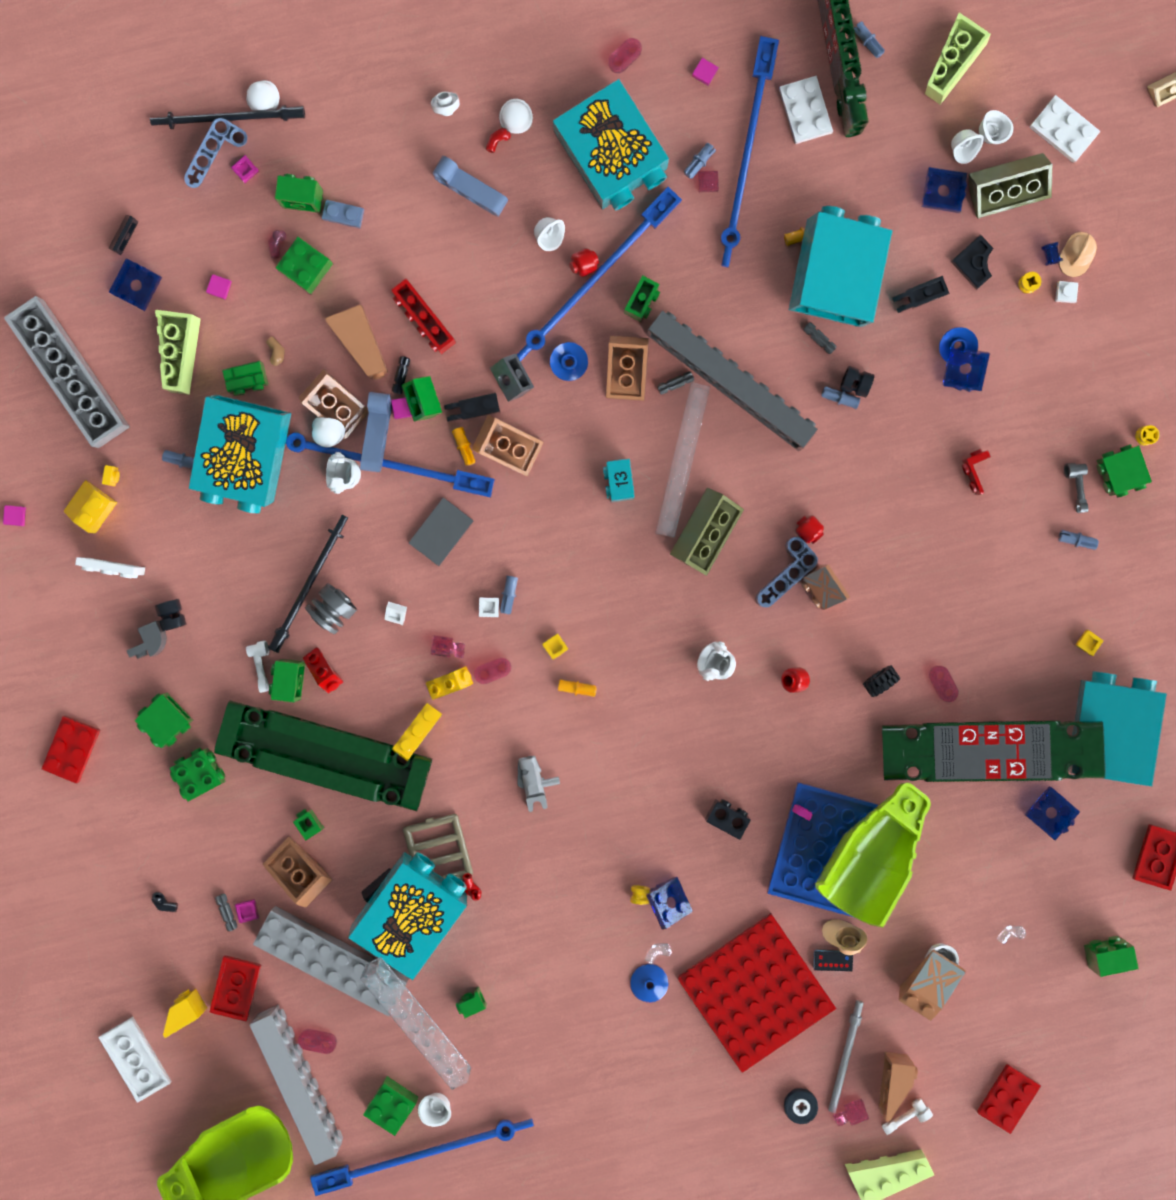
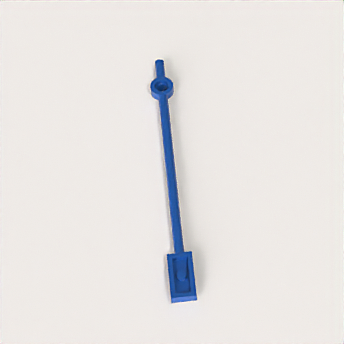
M760 36L752 75V77H757L758 80L729 228L725 229L721 235V243L725 247L721 266L726 268L729 267L732 248H735L740 242V233L736 228L765 80L772 79L779 44L778 39ZM732 236L734 241H727V237Z
M667 187L641 214L645 220L540 330H532L527 334V344L517 354L520 362L531 350L543 348L545 345V335L650 225L656 229L681 203L682 199L672 189ZM533 338H538L539 343L534 344L532 342Z
M292 433L286 439L287 447L296 453L302 452L304 449L331 455L340 452L348 459L361 461L362 454L334 447H322L317 443L307 441L300 433ZM296 440H300L299 446L294 445ZM383 459L382 467L454 483L453 489L489 498H491L495 482L494 478L457 470L455 476Z
M504 1119L497 1124L494 1130L352 1171L349 1170L348 1165L313 1174L310 1179L315 1196L352 1186V1179L491 1138L498 1137L502 1141H509L513 1138L515 1131L533 1127V1119L514 1124L512 1121ZM506 1126L509 1130L504 1131L502 1128Z

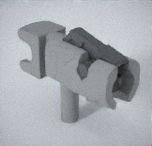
M535 756L523 757L518 760L517 785L525 789L529 812L533 811V803L539 801L542 804V808L546 809L548 804L543 787L560 784L559 776L549 779L541 778V768Z

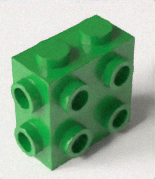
M1129 444L1121 447L1120 452L1115 454L1113 451L1102 454L1103 458L1097 460V471L1103 477V488L1109 496L1123 497L1128 495L1129 490L1139 491L1147 488L1146 484L1152 482L1140 446L1132 447Z
M158 693L152 698V704L148 708L145 706L137 713L138 717L134 721L142 733L149 735L150 741L154 746L160 748L171 747L177 741L176 736L180 733L184 734L191 728L190 723L193 719L168 693Z
M200 747L190 753L191 757L185 760L183 756L174 761L175 765L169 768L172 780L178 783L180 795L187 802L226 782L224 771L222 768H218L215 762L216 756L208 748L202 750Z

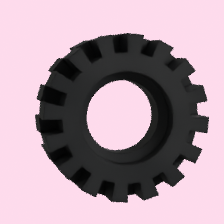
M890 665L869 677L863 683V686L871 697H875L893 687L900 680V676L893 666Z

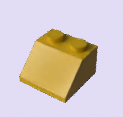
M85 480L63 512L72 522L86 532L96 533L117 502Z
M187 989L173 1000L174 1004L169 1008L163 1032L164 1038L198 1019L208 1008L197 989L191 992Z

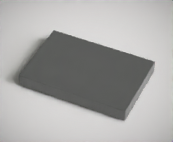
M442 498L410 540L409 544L440 566L474 520L445 498Z

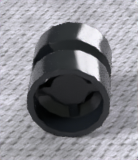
M848 366L840 389L849 393L855 391V395L866 398L872 387L875 375L866 371L860 373L859 369Z
M179 599L155 605L157 616L161 617L159 622L162 632L187 625L184 614L180 613L182 606Z

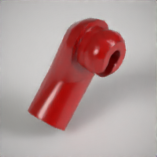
M500 128L493 132L488 140L486 150L495 153L498 142L501 140L508 141L511 133L506 128Z
M464 874L463 882L467 886L465 889L466 894L474 901L479 900L482 894L481 889L473 883L472 874Z

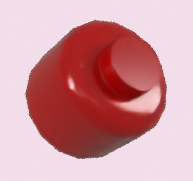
M584 248L571 255L569 267L573 273L584 277L597 270L599 259L593 250Z
M804 515L796 523L798 525L796 533L805 543L814 544L824 535V526L813 515L808 518Z
M801 667L789 668L783 672L781 683L783 688L789 693L802 692L808 688L810 677L808 672Z

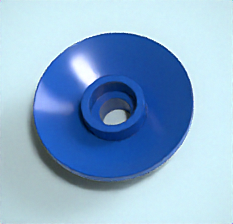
M956 327L947 331L939 344L941 357L947 363L956 366L970 362L978 351L976 335L964 327ZM956 342L961 343L960 347L955 348L954 344Z
M572 342L562 343L553 350L550 357V367L559 379L574 381L582 377L586 372L588 356L580 345ZM566 360H572L573 364L571 366H567L565 364Z
M642 965L632 974L630 981L631 990L641 1001H658L668 990V977L665 971L657 965ZM652 982L653 987L648 988L646 984Z

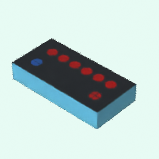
M814 950L813 969L816 971L853 972V955H845L838 950Z

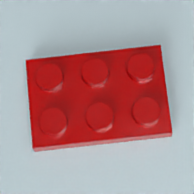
M63 716L41 769L73 783H79L100 730L70 717Z
M1149 824L1132 879L1171 891L1176 877V832Z
M224 955L209 1013L246 1022L249 1017L262 964Z
M1006 1064L978 1108L977 1113L1011 1134L1041 1085L1009 1064Z

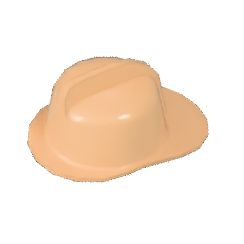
M1078 232L1071 235L1059 259V266L1067 276H1080L1089 268L1097 249L1096 242L1091 235Z
M832 919L827 921L822 929L825 940L836 946L845 955L860 953L861 949L867 944V934L864 930L843 920Z

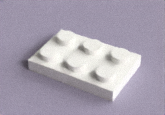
M817 76L779 87L795 144L833 132Z
M1056 95L1030 126L1034 132L1073 163L1078 160L1100 133L1095 126Z
M76 557L75 565L82 566L81 570L100 572L101 569L103 574L118 575L120 573V577L137 578L138 575H144L145 573L144 567Z

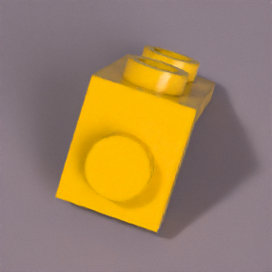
M467 666L426 682L432 700L473 684Z

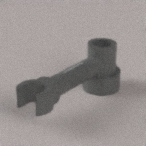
M1066 463L1064 465L1065 477L1067 479L1075 478L1077 489L1076 512H1088V504L1083 487V475H1087L1088 467L1086 464Z

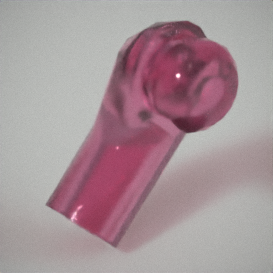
M283 230L273 231L268 240L272 259L280 257L278 244L286 239V233Z

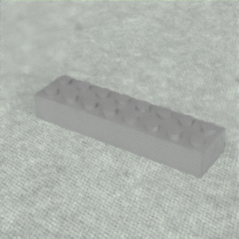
M35 296L4 317L92 447H102L130 427L43 299Z
M277 906L270 911L253 943L256 947L387 1016H390L409 979L396 969Z
M276 1005L257 1014L250 1023V1027L314 1164L317 1165L337 1155L343 1136L341 1131L337 1130L334 1125L335 1119L333 1114L328 1112L326 1108L327 1102L325 1097L319 1093V1085L316 1078H312L310 1065L307 1060H304L302 1048L294 1039L293 1028L288 1026L286 1022L285 1011L280 1009L279 1005Z

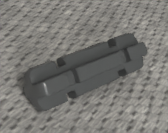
M809 322L804 327V332L808 335L810 334L811 338L820 347H824V350L831 354L836 349V345L832 341L829 342V338L819 329L816 330V326Z
M689 371L684 373V376L680 375L668 380L667 383L659 384L657 386L659 393L663 395L668 390L672 391L684 386L685 383L693 382L694 376L692 372Z
M226 894L218 895L215 897V901L220 906L219 911L223 922H226L225 927L227 931L235 930L238 925L236 920H233L234 915L229 903H227Z

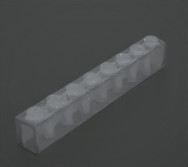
M693 382L690 384L655 534L675 538L710 386Z
M379 957L366 964L360 978L361 981L451 1090L466 1084L471 1066L383 958Z

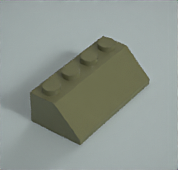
M1041 153L969 173V192L976 217L981 218L1052 198V163L1045 154Z
M707 487L670 555L707 576L744 509L723 494Z

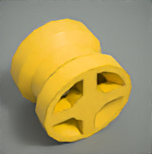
M1036 272L1026 273L1019 279L1018 287L1020 291L1026 294L1034 292L1041 286V277Z
M1148 425L1136 431L1135 439L1140 445L1146 446L1156 443L1160 434L1155 426Z
M640 885L631 886L633 894L630 897V902L639 905L649 904L648 893H650V888Z

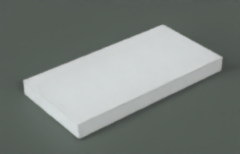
M134 1017L129 1018L98 1037L137 1103L172 1082Z

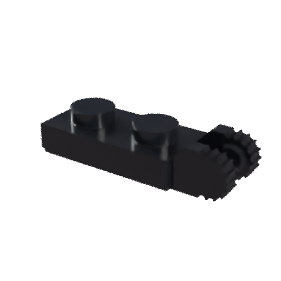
M943 276L910 288L906 292L894 296L892 299L893 302H898L908 297L910 303L897 308V312L901 313L950 293Z
M496 393L444 405L445 410H453L455 408H460L461 414L447 417V422L461 419L467 420L500 412Z

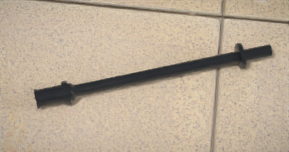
M282 105V108L279 110L174 116L172 112H168L167 117L150 118L151 126L169 125L170 129H174L175 124L213 122L217 118H223L227 121L281 118L283 121H288V119H305L304 106L287 107Z
M342 514L334 530L328 529L331 535L282 627L276 628V634L268 646L270 650L279 653L286 638H289V628L337 538L343 539L344 537L340 533L348 520L347 516Z

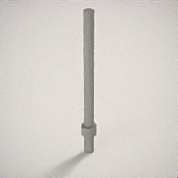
M856 1000L853 1014L850 1015L849 1019L850 1027L828 1109L832 1113H836L857 1027L860 1026L862 1019L860 1015L864 1002Z

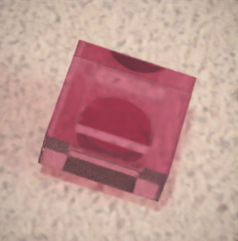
M699 171V193L718 192V171Z

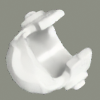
M340 452L331 455L326 468V484L330 491L340 494V492H344V490L353 488L358 484L361 477L359 465L354 460L346 458Z
M721 641L707 645L701 651L697 662L699 674L706 681L727 679L733 674L736 667L734 656L727 651L725 643Z

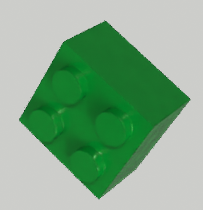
M292 174L278 175L275 200L282 208L321 213L323 189L315 178L304 176L301 179L296 178Z
M297 237L275 268L311 295L333 263L300 237Z
M281 659L272 664L271 675H273V683L269 685L271 700L285 702L301 700L305 662Z
M1119 936L1109 937L1106 941L1093 940L1089 942L1090 944L1084 945L1088 968L1100 977L1139 969L1134 946Z
M387 1076L367 1105L363 1116L395 1136L415 1107L418 1096Z

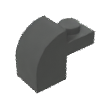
M154 621L138 628L144 643L126 650L129 658L136 656L137 659L148 655V653L150 657L160 654L167 642L166 632H162L160 622Z

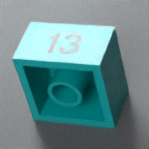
M630 459L606 462V467H603L604 480L608 479L609 486L605 487L607 499L611 498V502L634 500L635 494Z

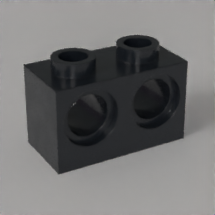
M715 799L705 821L740 840L751 821L747 816L748 812L741 808L733 809L731 807L732 804L724 799H721V801ZM718 809L725 810V815L721 818L715 816V812ZM735 818L742 819V824L738 827L732 825V821Z

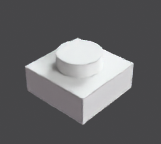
M1058 281L1055 302L1076 303L1078 283Z
M480 597L479 617H499V598Z
M388 602L384 620L403 625L407 607Z

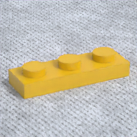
M426 703L392 750L408 761L442 714Z

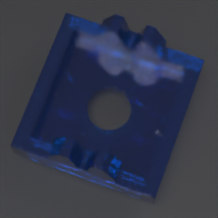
M929 167L927 169L922 207L960 213L966 196L967 173ZM945 185L949 188L947 196H941L938 193L940 186Z
M126 258L109 293L145 311L162 277ZM134 280H139L142 284L141 289L138 291H134L131 288V283Z
M950 347L942 385L953 387L959 391H962V389L967 392L972 390L982 391L990 353ZM964 363L971 365V370L967 374L960 372V367Z
M1049 786L1024 815L1056 841L1062 833L1064 834L1069 831V826L1075 824L1074 819L1080 811ZM1050 807L1055 808L1057 811V815L1054 818H1048L1046 815V811Z
M673 877L666 882L657 884L656 887L650 889L651 892L646 894L662 930L669 928L693 912L678 877ZM669 897L675 900L674 908H669L667 905Z

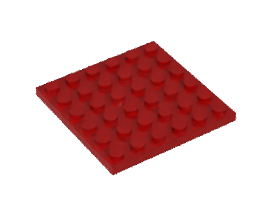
M772 913L677 977L742 1073L837 1009Z

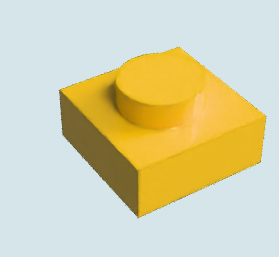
M105 465L102 484L115 486L120 477L118 468Z
M1085 630L1075 646L1088 655L1094 656L1104 640L1091 631Z
M558 633L542 644L553 660L569 649Z

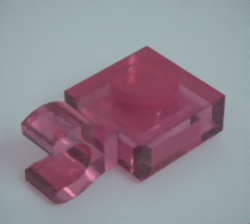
M434 635L431 655L450 658V653H452L457 658H464V643H453V638Z
M862 1099L844 1105L845 1111L833 1115L838 1126H842L848 1121L852 1126L869 1119Z

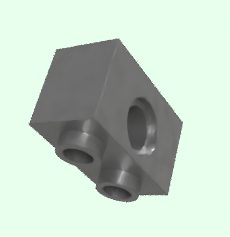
M516 353L502 358L490 368L508 402L520 398L534 388Z

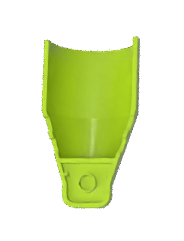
M910 783L899 784L891 796L886 798L843 835L815 883L819 893L830 903L852 917L869 925L883 928L912 877V863L917 855L915 853L917 841H920L924 819L931 806L930 799Z
M262 1106L250 1107L205 1130L175 1165L158 1178L157 1186L163 1200H246L279 1184L290 1173L293 1163V1149L288 1131L276 1114Z

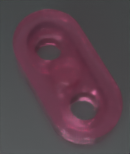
M629 38L610 55L609 68L612 72H624L641 55L642 45L640 41L635 38ZM634 48L635 52L630 53L628 50ZM620 61L622 64L621 66H616L615 62Z
M498 658L478 666L474 672V677L477 682L487 684L507 676L511 672L512 666L508 659ZM499 664H504L506 669L501 671ZM484 670L488 673L486 678L481 676V672Z
M934 666L929 672V678L938 696L946 702L956 700L959 691L948 669L943 666ZM939 672L943 673V678L941 679L937 677ZM948 689L952 690V694L950 696L946 695V691Z
M306 1029L300 1034L298 1043L304 1050L329 1054L336 1048L337 1039L331 1033ZM305 1038H309L311 1043H306ZM328 1042L329 1047H325L323 1043Z

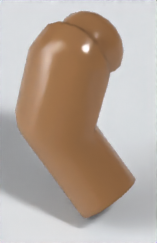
M272 336L266 341V344L273 350L272 357L270 358L271 364L278 366L284 360L285 350Z

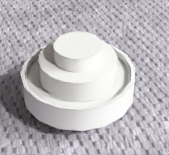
M441 92L431 100L432 110L443 116L453 114L460 105L458 95L452 92Z

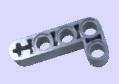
M215 119L185 173V183L192 188L200 186L224 140L234 146L241 147L247 142L246 132L226 119ZM218 121L226 124L225 132L219 133L216 131L215 124ZM235 132L243 134L244 140L242 143L234 142L233 134ZM210 138L215 139L217 142V148L214 150H209L206 147V141ZM205 156L208 159L207 166H198L197 158ZM194 165L197 169L204 171L202 175L198 173L196 178L199 181L191 184L189 183L188 175L194 174L195 170L191 169Z
M446 156L441 157L433 171V176L438 182L499 217L508 202V198L459 169L458 165Z
M369 392L367 404L369 415L360 469L380 473L392 401L390 394Z
M790 538L786 542L785 548L794 561L757 593L755 599L759 606H772L817 565L818 558L816 554L801 538ZM794 540L800 545L799 550L796 552L790 547L791 542ZM806 555L812 557V563L809 566L803 562ZM791 568L798 570V576L794 579L789 576ZM778 580L784 583L782 591L775 589V583ZM771 591H772L774 594H776V596L770 595V596L767 598L768 601H769L768 603H766V602H763V603H762V602H761V600L763 599V598L761 597L762 594H763V595H768Z

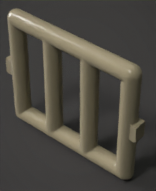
M457 814L433 819V817L427 818L424 822L403 828L406 845L411 857L416 854V851L457 841L460 852L430 860L437 866L462 859L465 870L451 874L459 879H462L466 873L473 875V869ZM452 822L455 833L414 844L413 832Z

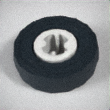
M803 1088L794 1089L785 1097L784 1111L787 1117L794 1123L807 1124L816 1117L818 1102L814 1094L809 1090ZM800 1102H803L804 1106L806 1105V1107H802V1110L796 1107L800 1105Z

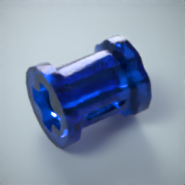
M1058 242L1041 247V250L1045 253L1046 266L1063 261V258H1060Z

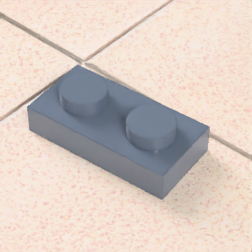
M326 200L322 219L360 229L364 208Z

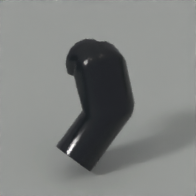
M160 892L153 893L152 902L159 911L177 912L178 903L168 902Z

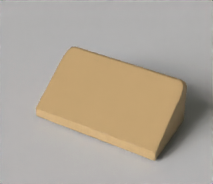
M1176 72L1147 86L1156 107L1176 98Z

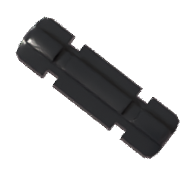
M400 356L398 362L400 365L397 366L394 378L395 384H393L392 392L396 394H402L403 392L402 385L405 384L408 372L407 366L409 367L410 359L405 356Z

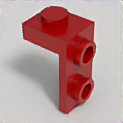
M979 449L971 452V457L962 460L963 472L969 476L971 481L969 482L970 489L976 495L984 494V490L973 464L991 458L988 450L982 452Z
M318 647L303 657L316 683L327 693L336 690L344 683L342 678L331 669Z

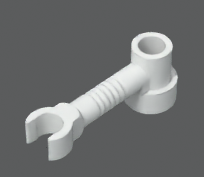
M264 640L246 647L248 657L254 658L260 693L269 691V683L265 676L261 658L262 656L269 655L268 643Z
M918 1098L911 1103L912 1109L896 1119L884 1123L882 1128L888 1135L914 1116H917L918 1120L922 1123L929 1120L933 1113L929 1107L925 1106L922 1099Z

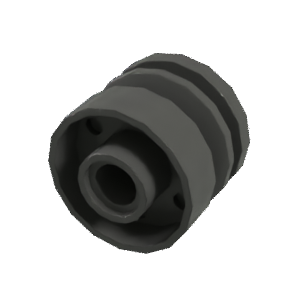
M327 583L319 592L323 601L321 602L313 598L311 601L315 607L308 604L305 609L320 627L332 634H336L339 630L335 624L339 627L344 626L339 617L342 616L350 619L357 611V608L345 593Z

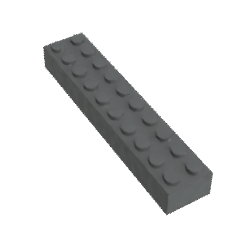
M662 311L648 329V337L797 451L802 450L818 430L812 420L802 418L799 415L800 411L793 406L789 408L784 404L785 400L777 394L774 396L768 392L770 389L765 384L755 382L753 375L738 369L739 365L735 361L725 359L722 356L723 353L716 347L712 349L708 346L707 340L702 336L698 335L696 337L691 333L692 329L684 323L682 325L676 321L677 318L672 313Z

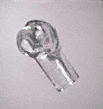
M1009 925L996 939L1005 945L1010 937L1023 939L1026 936V931L1020 925Z
M667 943L654 944L644 959L648 963L653 964L658 955L669 956L672 953V949Z

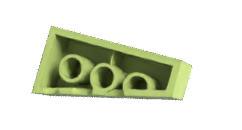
M960 12L957 15L925 91V95L940 105L987 45L991 35Z
M155 310L158 319L157 334L160 341V346L158 347L161 354L162 389L173 393L190 395L201 319L192 314Z
M922 1149L900 1153L892 1157L884 1156L877 1160H863L861 1163L845 1164L861 1200H882L934 1176Z

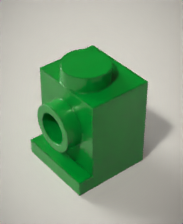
M306 809L296 814L297 819L293 821L305 841L325 828L312 809L308 812ZM306 819H310L312 825H307Z
M479 987L475 988L473 994L468 992L461 996L460 1001L456 1003L457 1011L459 1014H463L464 1018L485 1010L487 1006Z

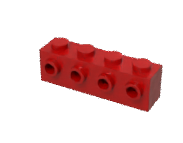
M407 278L391 290L395 295L392 299L399 307L403 305L407 310L404 314L410 322L415 320L418 324L416 329L422 337L427 336L430 339L428 344L434 352L439 351L442 355L456 344L455 339Z

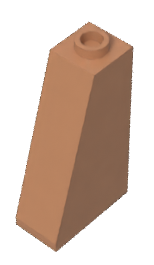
M362 305L325 318L328 325L370 379L378 380L385 377V373L388 370Z

